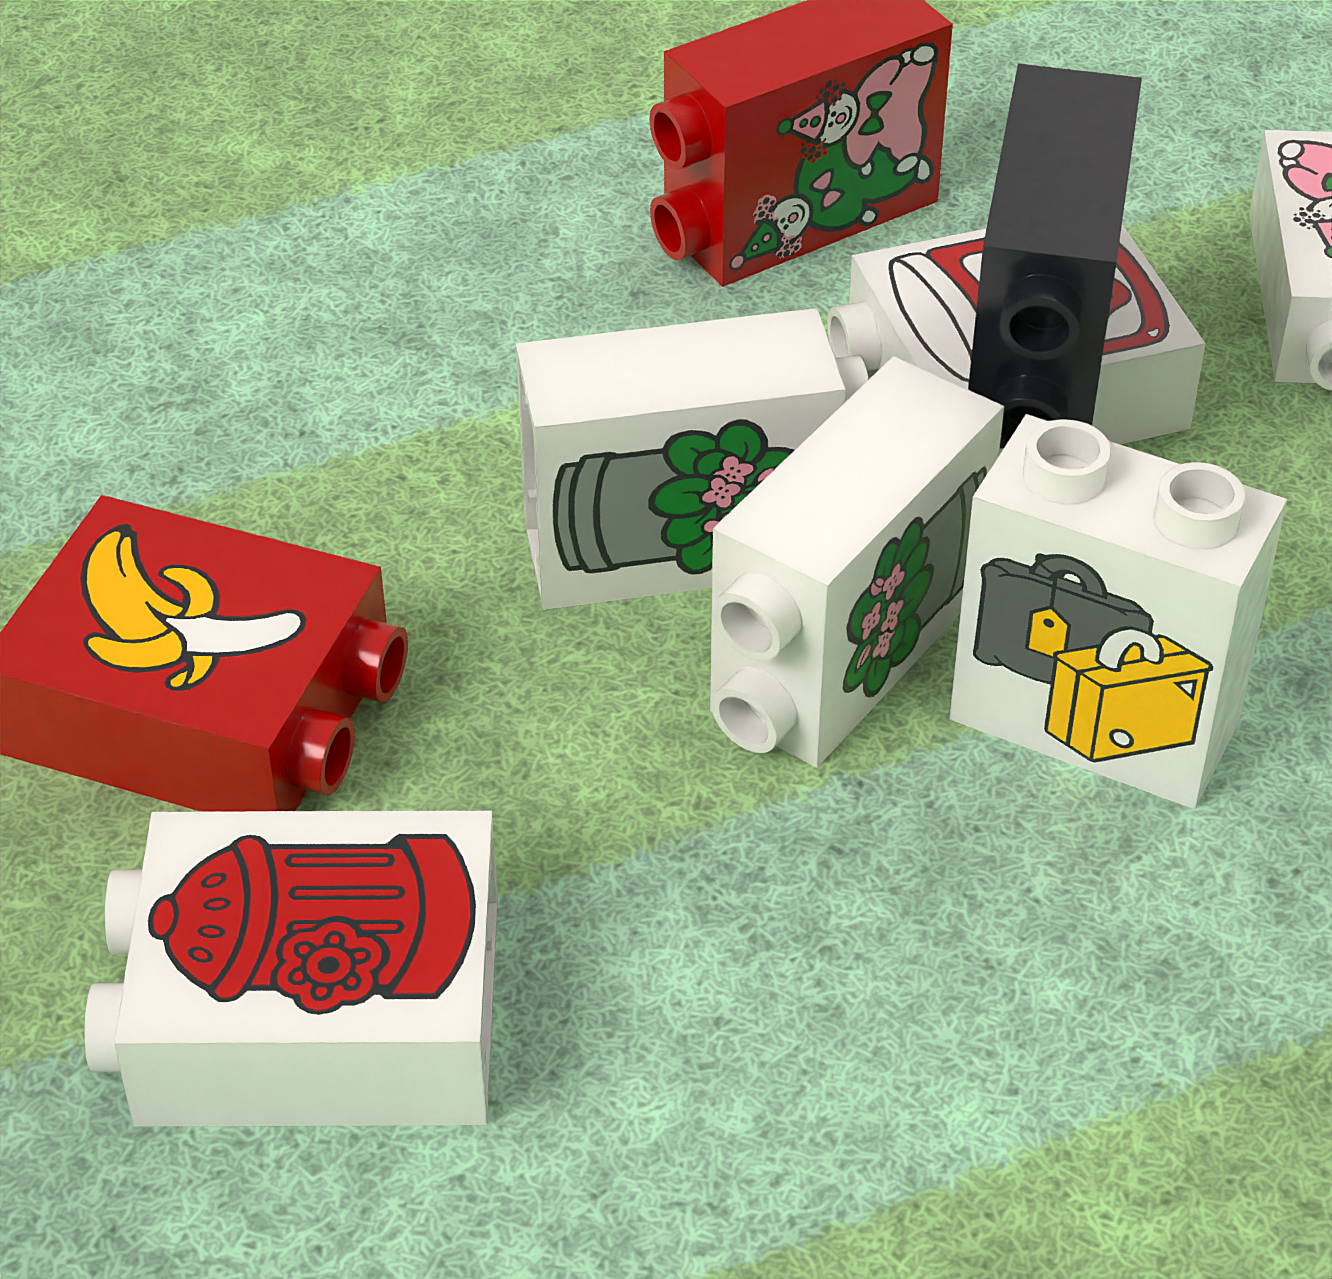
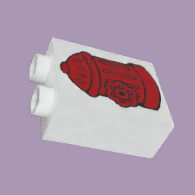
M492 811L151 812L142 869L112 870L108 878L105 897V934L107 946L111 955H128L124 983H93L89 990L84 1033L85 1053L89 1070L91 1072H121L134 1127L487 1125L498 904Z

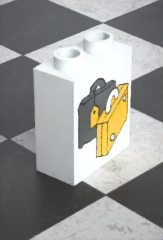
M1026 414L973 496L949 720L1196 809L1240 722L1287 499L1243 485L1234 474L1217 465L1201 462L1178 464L1108 441L1101 431L1084 422L1064 419L1046 421Z

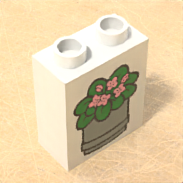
M818 308L516 343L525 528L543 610L712 588L713 528L869 380L865 363L860 355L834 357Z
M893 356L713 528L710 711L713 713L721 730L734 743L755 753H766L777 746L818 768L961 614L973 496L999 457L1004 412L1003 405Z

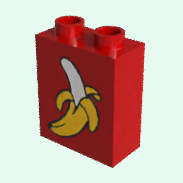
M101 495L0 632V754L200 812L296 811L307 791L329 796L341 785L350 765L354 748L355 728L351 717L362 698L385 703L393 696L400 683L406 664L408 635L405 628L387 623L380 566Z

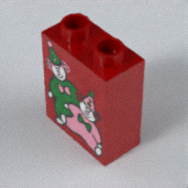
M806 0L664 51V101L653 105L649 116L650 130L655 147L664 160V194L652 200L650 219L654 234L664 252L674 260H681L691 256L724 287L938 202L953 23L924 0Z

